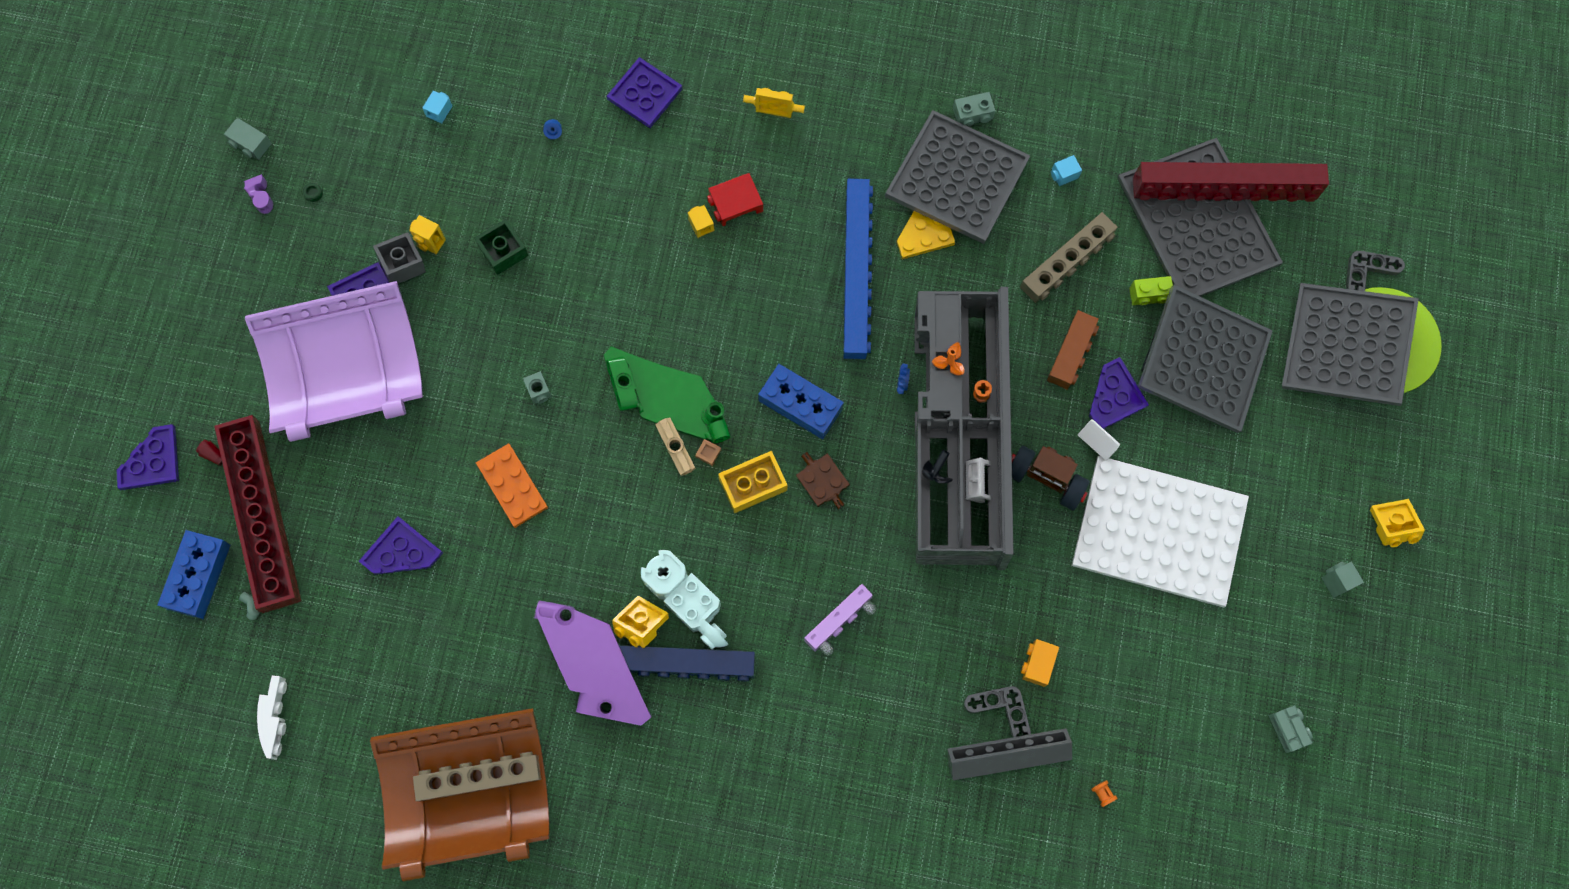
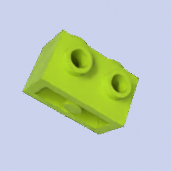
M1171 276L1134 280L1129 288L1132 305L1166 303L1170 288L1173 286Z

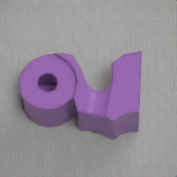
M261 174L244 181V189L252 198L257 210L262 214L271 212L273 201L268 193L263 191L267 187V181Z

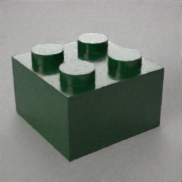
M507 219L474 237L477 246L497 275L529 256L526 247Z

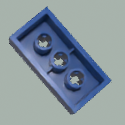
M780 364L777 365L758 394L759 402L822 440L841 413L844 404L843 401ZM787 390L788 393L785 392V394L781 393V391ZM798 400H804V403L801 402L800 404L798 403ZM818 409L820 412L814 413V410Z
M186 530L158 606L166 610L204 619L231 545L224 540Z

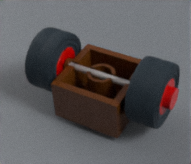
M1021 446L1018 453L1012 455V479L1020 482L1025 473L1028 472V477L1059 493L1065 491L1060 500L1062 506L1074 511L1080 502L1083 503L1088 494L1086 490L1090 481L1078 474H1075L1071 479L1078 466L1071 457H1063L1055 449L1043 446L1033 464L1030 465L1036 452Z

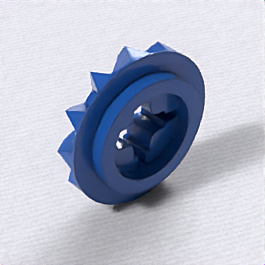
M902 364L900 367L897 384L898 394H904V391H907L910 375L908 364Z

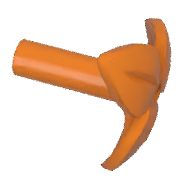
M956 342L950 346L947 351V358L937 356L932 360V364L939 369H945L950 365V372L952 374L963 375L965 372L962 363L955 362L956 359L961 357L960 343Z

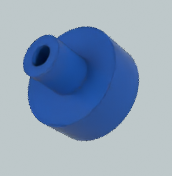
M554 119L546 121L543 128L544 135L549 139L560 137L562 133L560 122Z

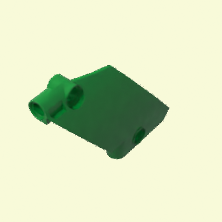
M612 346L604 354L620 411L638 408L641 418L656 424L670 417L677 431L711 441L713 444L726 441L731 437L723 415L724 407L720 402L714 400L701 376L654 363ZM625 381L628 385L622 386L619 382ZM715 410L718 412V415H712L710 411Z

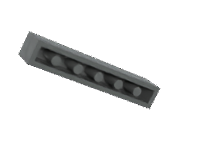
M1066 728L947 749L948 766L953 780L1072 760V741Z

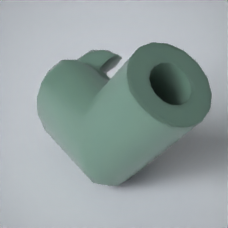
M243 592L239 600L247 604V618L255 620L260 611L255 609L253 596Z

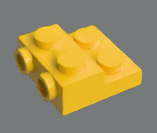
M1409 499L1371 506L1370 511L1378 525L1376 531L1383 546L1397 547L1402 542L1408 541L1410 544H1414L1420 541L1425 529Z
M637 596L612 620L614 633L619 638L626 637L629 639V642L634 647L641 646L645 648L657 636L656 630L669 619V614L642 597Z

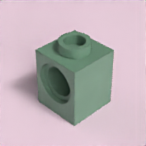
M541 371L523 378L534 404L544 403L548 398L552 397ZM537 386L543 387L540 392H534V389Z

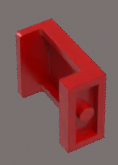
M750 173L708 188L709 195L707 200L710 206H714V216L717 222H721L722 226L726 225V221L754 210L756 214L763 212V202Z

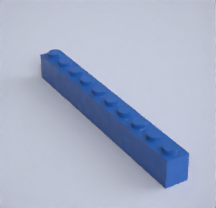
M847 179L843 359H866L867 353L871 351V342H867V335H871V324H867L868 318H871V306H868V300H871V289H868V283H871L872 271H868V265H872V254H868L869 248H872V237H869V231H872V220H869V214H872L873 203H869V197L873 196V186H869L870 179Z

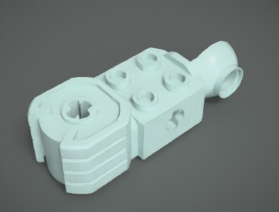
M659 550V556L651 559L646 568L641 567V578L644 585L656 597L663 599L665 605L692 632L699 631L702 634L701 640L711 650L715 647L721 648L729 645L725 640L727 635L715 623L709 624L720 610V600L692 573L688 576L685 565L671 551ZM665 572L668 574L666 577L664 575L661 576Z

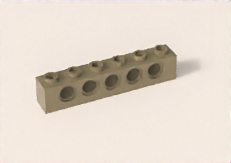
M1101 212L1025 278L1020 288L1035 303L1040 299L1043 301L1048 297L1049 291L1053 287L1057 289L1064 282L1063 279L1066 276L1071 277L1076 272L1077 266H1083L1090 259L1089 256L1092 253L1097 254L1103 248L1102 245L1105 242H1111L1116 236L1115 232L1118 227ZM1093 234H1098L1100 238L1094 237ZM1079 245H1084L1087 249L1084 250ZM1070 256L1074 261H1069L1066 257ZM1053 268H1058L1061 272L1057 273ZM1044 279L1048 284H1042L1040 280Z
M532 752L521 753L520 758L515 759L512 758V755L503 756L497 762H492V759L481 760L480 765L472 766V762L459 764L460 768L452 769L451 766L441 767L439 772L431 773V770H423L418 772V776H413L416 801L542 780L538 755H533ZM517 763L523 766V771L519 775H516L513 771V767ZM499 766L503 773L500 778H495L493 770ZM476 770L482 773V778L479 782L473 780V773ZM455 774H459L462 778L461 783L457 786L452 781ZM436 777L441 780V786L438 789L432 786V781Z

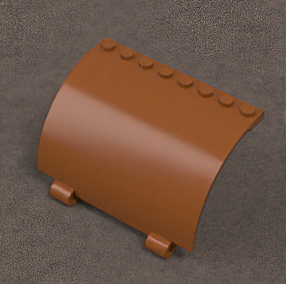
M533 708L371 737L370 743L378 767L384 808L385 842L382 870L400 867L402 881L424 878L426 873L425 866L506 852L508 862L530 858L528 843L549 839L550 824L547 784ZM532 752L533 755H538L542 780L424 801L415 800L413 776H418L419 771L431 770V773L439 772V768L446 766L458 769L460 768L459 764L472 762V766L480 765L481 760L492 759V762L500 761V757L512 755V758L515 759L520 758V754ZM520 763L515 764L513 767L516 775L521 774L523 771V766ZM496 767L493 770L494 777L500 778L503 771L501 767ZM476 770L473 773V780L479 782L482 778V773ZM459 774L453 776V784L457 786L461 783L462 778ZM438 777L432 781L433 788L438 789L441 786V780Z

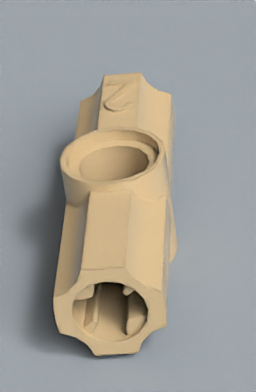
M665 418L655 424L680 476L695 470L696 468L671 418ZM673 443L681 445L680 449L676 451L671 450L670 446Z

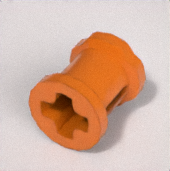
M986 380L978 381L975 384L973 397L978 402H986L990 398L992 385ZM980 389H984L985 394H981Z
M1107 780L1091 789L1100 799L1101 807L1117 799V796H1114L1108 787Z

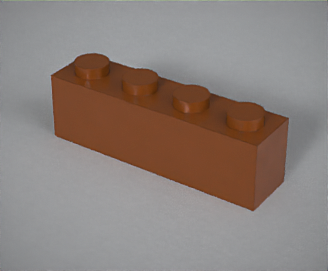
M1077 310L1048 376V382L1067 390L1071 384L1075 385L1079 376L1075 373L1078 368H1082L1085 362V358H1083L1084 352L1088 353L1092 345L1090 338L1091 336L1095 337L1099 326L1096 325L1098 318Z

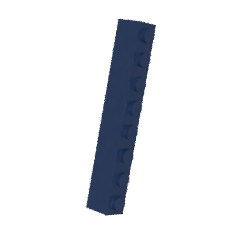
M619 646L630 672L638 673V676L650 677V674H658V677L661 678L678 675V678L689 679L691 675L698 676V679L709 680L710 676L718 677L717 680L728 681L730 677L738 678L737 681L744 682L754 678L755 652Z

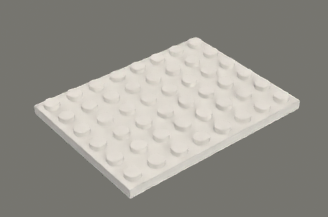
M1098 456L1071 566L1224 608L1227 604L1249 496L1113 459L1106 461L1101 456Z

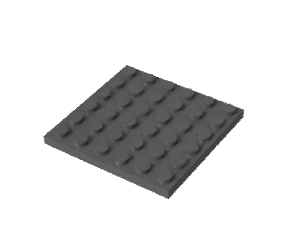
M932 110L886 191L885 197L985 244L1028 163L1030 155Z
M1301 283L1282 389L1401 406L1419 298Z
M1173 285L1170 288L1138 388L1239 433L1242 431L1273 330Z

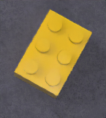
M772 451L718 474L719 481L734 514L786 492L788 487Z

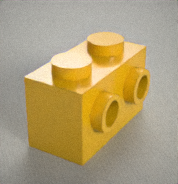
M421 215L416 220H413L410 225L409 231L413 236V240L416 241L417 247L425 252L428 250L437 254L446 240L439 225Z

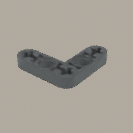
M1355 251L1348 261L1346 289L1354 290L1355 286H1358L1356 290L1365 291L1367 271L1398 275L1404 270L1405 263L1399 257ZM1357 256L1359 260H1362L1360 263H1357L1358 261L1355 259ZM1372 260H1379L1381 267H1375L1372 264ZM1393 263H1396V266L1399 267V268H1397V269L1395 270V269H1394V266H1391V265H1392ZM1352 273H1358L1361 280L1355 281L1352 278Z
M1010 686L969 695L964 700V708L969 713H979L1005 707L1012 738L1017 737L1016 735L1019 733V728H1014L1013 725H1019L1023 722L1025 726H1021L1022 733H1026V735L1031 734L1022 695L1017 687ZM1010 691H1012L1013 694H1017V697L1014 698L1015 704L1019 703L1020 706H1014L1011 709H1009V705H1012L1011 698H1007V695L1010 693ZM993 694L998 698L996 705H990L987 702L988 695ZM980 696H983V703L986 708H982L983 704H978L973 709L972 706H968V703L971 702V699L974 702L981 701ZM1013 710L1021 712L1022 719L1020 721L1012 719L1011 713Z

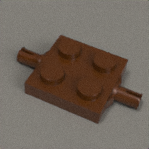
M808 452L805 455L803 454L801 457L807 466L796 477L817 507L828 501H833L837 509H840L841 506L843 507L845 504L839 498V495L850 484L828 453L818 460H813Z

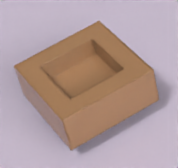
M704 439L695 457L713 466L721 451V447Z

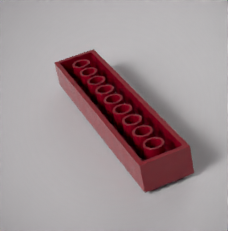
M1141 162L1133 177L1134 198H1140L1141 200H1148L1150 198H1157L1159 200L1177 199L1180 201L1186 199H1195L1197 201L1213 199L1215 201L1250 199L1251 201L1287 200L1293 202L1305 200L1312 202L1317 200L1329 185L1327 164Z
M253 415L215 425L214 428L255 609L265 613L302 602L260 421Z

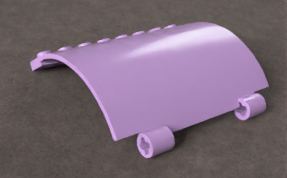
M397 281L245 316V321L251 336H253L264 372L270 410V433L286 430L288 440L290 442L309 438L311 436L310 427L382 410L386 419L406 415L404 402L423 397L415 342Z

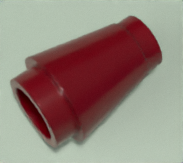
M203 440L197 447L196 452L199 453L200 457L221 466L223 463L219 448L212 441Z

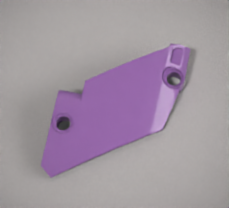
M539 600L535 611V618L540 622L569 690L580 692L576 712L640 726L650 719L651 715L628 668L610 624L576 611L572 606ZM564 609L571 612L570 620H565L562 617ZM603 702L611 704L612 709L610 712L602 710Z

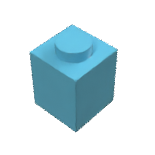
M432 91L423 106L426 117L442 124L452 108L449 96L443 92Z
M1073 155L1054 163L1051 176L1061 186L1078 179L1082 169Z

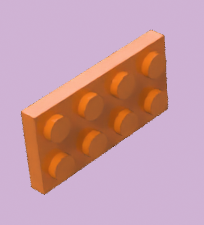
M509 443L476 462L514 528L548 509Z

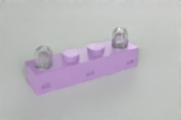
M861 584L804 638V641L814 652L820 649L824 655H831L834 652V648L827 640L832 635L837 637L844 630L842 626L846 622L850 624L857 618L858 615L856 613L861 608L868 615L876 613L877 608L871 602L873 595Z

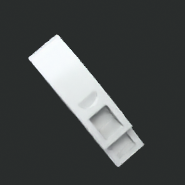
M273 675L268 695H259L257 723L259 739L266 758L277 760L282 751L281 738L286 732L285 720L278 718V714L282 711L283 704L281 699L282 695L286 692L287 683L285 678Z

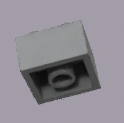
M408 232L373 246L376 257L389 283L397 281L399 284L426 273L423 261Z

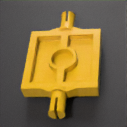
M757 88L755 97L744 95L743 102L754 104L756 112L791 118L793 111L804 113L805 106L794 104L793 94L785 91L777 92L768 88Z

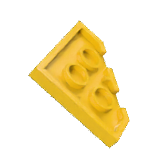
M913 211L897 240V246L902 259L955 245L951 228Z

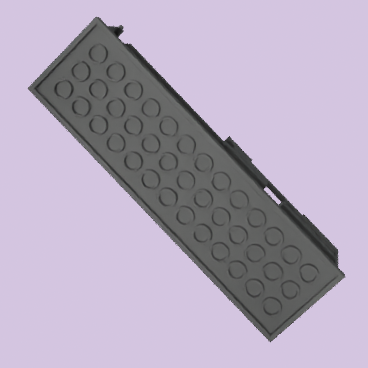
M1000 287L998 292L918 291L915 309V354L926 355V392H918V412H915V562L922 565L996 566L997 570H1006L1013 556L1008 287ZM972 317L983 318L985 321L986 381L992 385L990 398L987 400V418H972V414L969 411L968 318ZM919 341L920 344L923 345L924 349H919ZM959 342L962 352L961 357L956 359L955 362L962 363L965 372L963 375H954L950 372V365L945 369H939L932 364V360L937 356L947 358V351L950 346ZM923 398H926V408H923ZM932 438L947 439V451L950 453L947 457V478H952L953 481L947 483L948 545H930V480L922 474L924 464L928 460L930 461V439ZM970 439H985V442H987V460L990 461V466H988V495L991 496V500H988L989 546H971V500L966 499V461L970 460Z

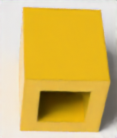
M705 205L701 207L696 206L688 212V220L697 238L714 231V223Z

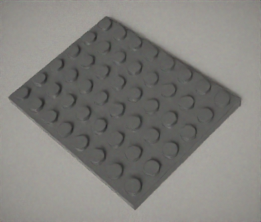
M1217 138L1154 161L1230 163ZM1138 168L1118 175L1117 179L1167 277L1171 276L1173 285L1202 297L1278 267L1283 263L1250 199H1242L1240 201H1233L1232 199L1221 201L1213 199L1202 201L1186 199L1180 201L1177 199L1159 200L1157 198H1150L1148 200H1141L1140 198H1134L1133 177Z

